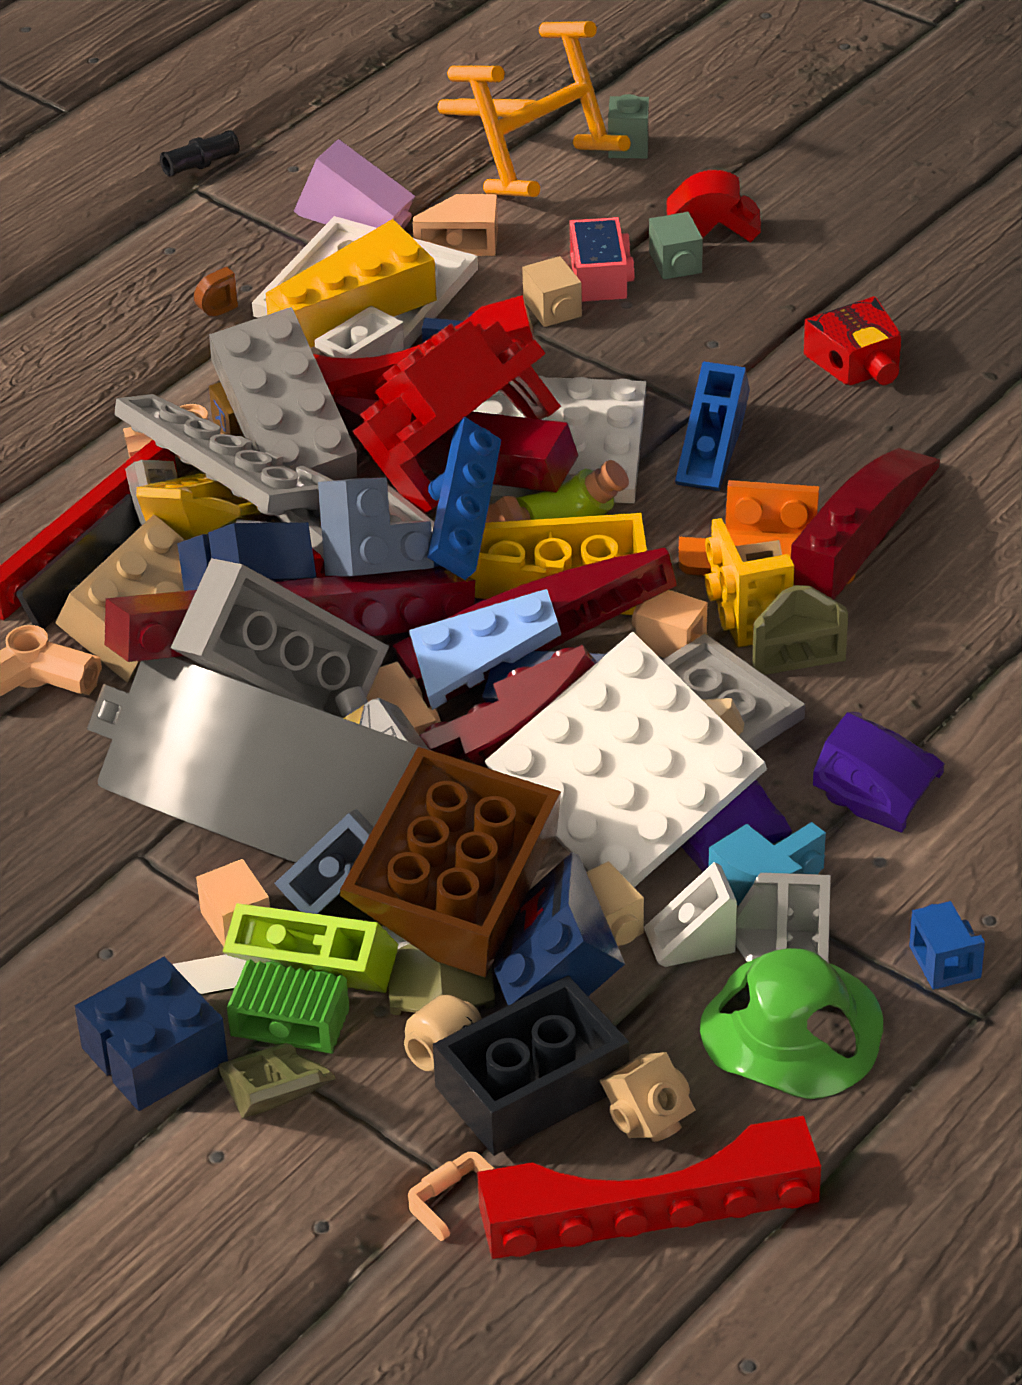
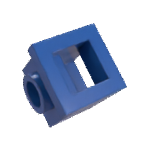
M951 901L912 910L909 947L932 990L981 978L985 941L981 935L974 936L969 921L966 919L961 920Z

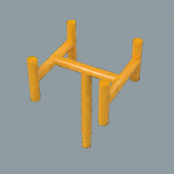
M543 22L540 25L539 33L543 38H562L575 83L538 101L532 99H492L487 82H501L504 79L505 71L501 66H451L448 69L447 75L450 81L470 82L475 99H442L439 101L437 108L442 115L481 117L500 179H487L484 182L483 189L486 194L536 197L539 195L540 185L537 181L517 180L504 135L579 98L591 134L575 135L573 145L576 149L627 151L630 148L631 142L628 136L607 135L579 38H592L595 36L597 27L594 22Z

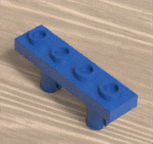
M466 417L454 426L445 471L432 480L428 486L430 496L435 501L439 500L427 555V558L434 561V567L441 565L464 580L477 569L502 440Z

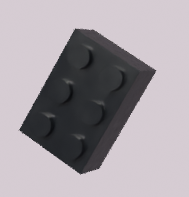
M568 975L433 1043L435 1087L491 1154L495 1156L608 1097L600 1080L629 1062V1041Z

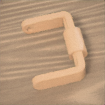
M466 1152L454 1161H448L422 1178V1182L410 1189L408 1193L410 1212L440 1241L445 1240L450 1236L447 1225L424 1202L431 1197H436L460 1181L461 1177L470 1171H474L477 1174L479 1171L494 1168L477 1152Z

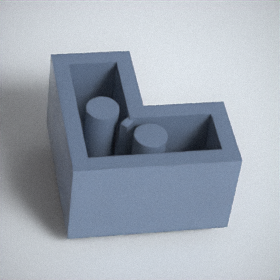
M387 477L318 482L325 576H357L434 568V561L427 558L432 536L431 521L390 523Z
M357 809L349 812L274 884L300 912L319 914L340 894V888L374 827Z

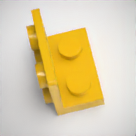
M722 518L713 519L712 537L705 540L706 554L711 565V573L705 575L706 592L710 601H717L721 626L723 630H730L737 647L753 645L754 622L783 590L794 585V564L789 554L743 562Z

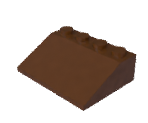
M418 747L340 888V896L436 962L486 978L556 836L561 791Z

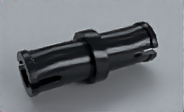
M227 130L224 133L206 139L197 137L191 139L188 145L168 152H162L160 154V164L168 177L195 167L204 169L209 167L212 161L238 154L240 150L239 141L232 130Z

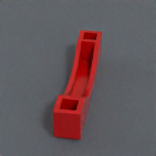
M523 295L482 306L465 321L455 326L457 330L471 321L474 326L479 323L485 330L498 321L514 343L517 342L521 348L535 340ZM420 345L375 357L332 358L314 354V357L333 400L337 396L379 400L380 398L375 391L387 382L382 374L414 352Z
M798 1116L749 1125L732 1143L710 1158L683 1170L652 1178L622 1181L587 1179L556 1172L533 1162L477 1172L479 1209L491 1258L521 1257L531 1252L565 1246L578 1247L588 1242L617 1237H634L645 1232L674 1227L686 1228L696 1223L730 1217L742 1218L753 1213L782 1208L793 1209L805 1204L816 1203L820 1199L821 1164L805 1117Z

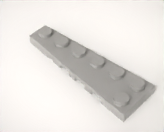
M154 394L116 398L114 415L131 425L132 430L144 433L153 439L157 446L172 451L180 457L182 462L197 467L206 473L207 478L222 483L231 489L233 495L250 501L264 514L282 515L285 513V510L297 508L318 510L320 509L318 482L334 481L305 466H298L296 471L283 465L284 456L273 451L265 453L251 450L252 441L242 436L220 434L221 426L200 418L194 413Z

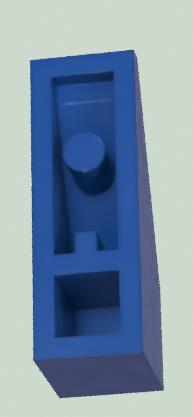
M702 362L675 479L676 485L720 491L742 428L749 397L750 386L746 367Z

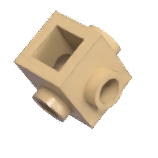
M667 1052L641 1054L600 1080L612 1104L610 1105L612 1119L618 1128L627 1134L628 1138L650 1137L652 1142L663 1140L678 1132L682 1128L679 1121L696 1111L688 1096L690 1094L688 1082L684 1075L674 1068Z

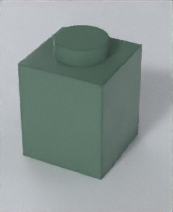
M633 94L610 96L608 135H626L629 137L631 144L627 151H608V158L648 159L649 97H638Z
M689 212L649 218V253L663 280L702 273L703 238Z

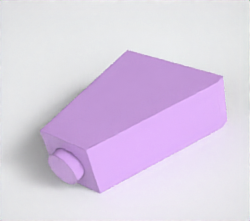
M338 139L316 159L294 212L301 217L322 224H327L336 216L375 228L394 219L404 229L412 217L408 210L415 195Z

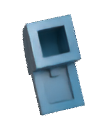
M811 822L778 844L773 845L746 824L709 847V866L714 862L722 866L739 906L760 873L818 875L824 869L826 832Z

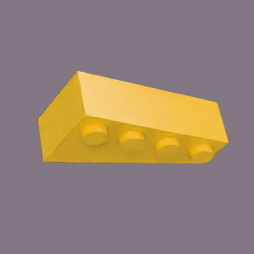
M392 219L266 292L267 315L292 307L308 344L312 348L315 346V339L370 306L394 317L437 301L435 259Z
M631 513L485 523L477 569L469 576L476 580L475 598L488 599L520 585L568 569L647 551L642 514ZM635 607L621 614L633 615Z

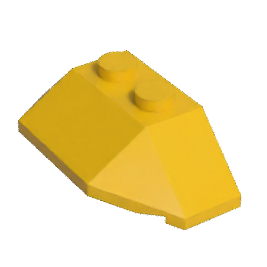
M195 474L137 487L136 491L145 521L156 515L185 540L202 534H208V532L236 523L237 519L250 520L262 513L256 505L245 498L233 495L231 489L218 481L207 478L206 474Z

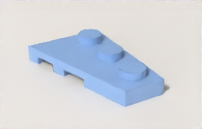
M547 589L409 630L432 710L447 702L445 695L461 685L466 684L471 688L485 680L483 673L502 661L514 663L561 635Z

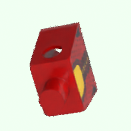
M875 296L805 319L804 355L845 385H854L874 378L880 385H888L897 378L900 364L901 335Z

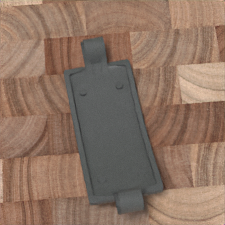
M173 657L141 661L129 693L103 684L87 730L112 739L98 778V785L100 787L295 863L349 812L355 809L374 827L418 747H421Z

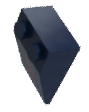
M571 852L527 892L496 955L494 970L508 1006L568 975L587 996H590L625 965L578 854Z

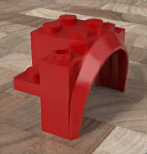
M471 321L457 330L450 323L417 347L414 352L382 374L387 382L375 391L380 399L360 414L365 422L354 429L353 432L398 493L420 511L426 513L436 507L439 500L435 501L430 496L428 491L430 481L421 470L415 458L418 453L498 391L525 418L542 420L545 417L551 416L561 408V405L531 366L546 354L536 340L521 348L517 342L514 343L498 321L485 330L479 323L474 326ZM413 413L417 419L410 423Z

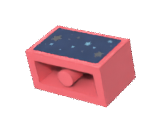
M619 217L569 220L570 257L573 272L581 281L582 302L627 299V282H634L635 278L633 257H630L629 234L621 233Z

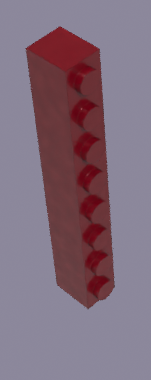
M437 566L428 569L357 576L322 577L275 583L370 636L410 632L409 630L444 620L474 605L476 580L470 577L464 580L446 568ZM197 590L106 598L104 645L127 662L184 656L171 649V646Z

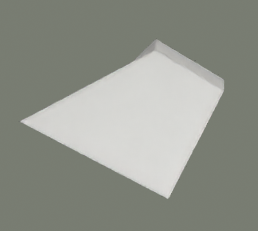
M370 306L315 339V348L332 358H365L403 351L404 322Z
M715 862L711 864L644 926L658 964L668 967L735 952L737 901L721 865Z

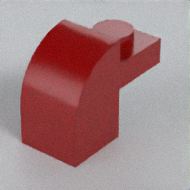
M707 170L696 173L682 182L667 198V215L689 212L702 238L718 222L750 243L761 233L760 209L748 196H740L739 177L730 172Z

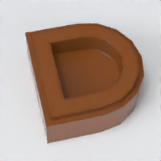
M226 266L204 277L194 292L196 306L209 316H218L237 308L235 273Z

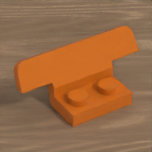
M729 480L725 526L734 545L740 546L780 540L782 555L789 554L791 558V544L818 513L820 486ZM679 536V568L682 572L692 575L711 573V565L705 548L706 538ZM856 573L853 575V577L849 580L847 584L851 583L855 579Z

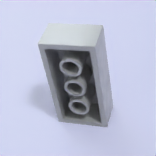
M292 307L209 334L211 361L244 437L252 441L251 450L263 453L267 451L278 453L284 456L283 465L296 471L298 466H305L332 480H347L357 477V451Z
M211 558L171 646V649L218 674L341 718L343 717L335 702L336 696L348 688L361 687L367 697L389 648L388 645L245 565Z

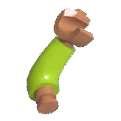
M608 460L602 464L601 468L594 471L587 468L579 471L569 481L563 483L557 493L543 491L517 498L514 496H503L495 503L489 505L485 523L605 515L613 508L614 497L618 491H623L628 487L629 479L625 470L617 462Z

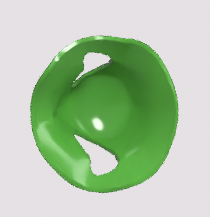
M788 948L763 954L735 970L721 992L705 1008L700 1021V1034L704 1048L711 1060L722 1070L771 1086L793 1096L817 1099L832 1096L848 1089L863 1079L872 1069L878 1055L883 1034V1015L876 997L859 979L838 966L828 963L813 951ZM748 983L750 993L748 1007L743 1010H736L732 1014L720 1013L725 1004ZM828 1005L837 1007L844 1012L856 1038V1049L853 1057L846 1058L835 1052L827 1043L814 1036L807 1029V1020L814 1012Z

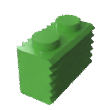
M249 959L243 967L227 1005L230 1036L280 1045L288 1043L297 1048L332 1054L334 1046L337 1044V1038L340 1036V1030H342L343 1023L346 1020V1015L349 1012L347 979L342 974L337 977L335 974L326 971L314 972L310 969L306 972L302 968L297 970L292 966L286 968L277 962L263 963L259 961L255 963L252 959Z

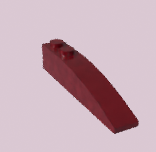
M346 396L336 397L334 402L350 436L359 440L353 430L365 422L360 414L378 400ZM474 411L466 416L469 420L502 439L493 485L557 493L579 456L567 422ZM413 413L410 423L417 419ZM454 426L415 456L420 468L439 474L445 471Z
M898 448L871 461L849 478L830 497L791 544V560L794 564L793 586H811L834 600L940 467V459Z
M660 548L568 569L505 591L476 603L448 618L547 589L561 632L560 636L535 650L548 651L677 586L670 554L666 548ZM410 636L394 644L393 647L400 666L408 678H414L421 689L423 701L429 708L431 705ZM490 669L483 673L485 680L471 688L466 684L461 685L446 694V700L448 701L486 682Z

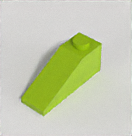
M236 903L223 953L227 956L246 961L252 959L255 963L259 961L263 963L277 962L286 968L292 966L295 970L302 968L306 972L310 969L314 972L325 971L333 973L337 977L342 974L347 979L348 988L386 993L399 944L377 922Z

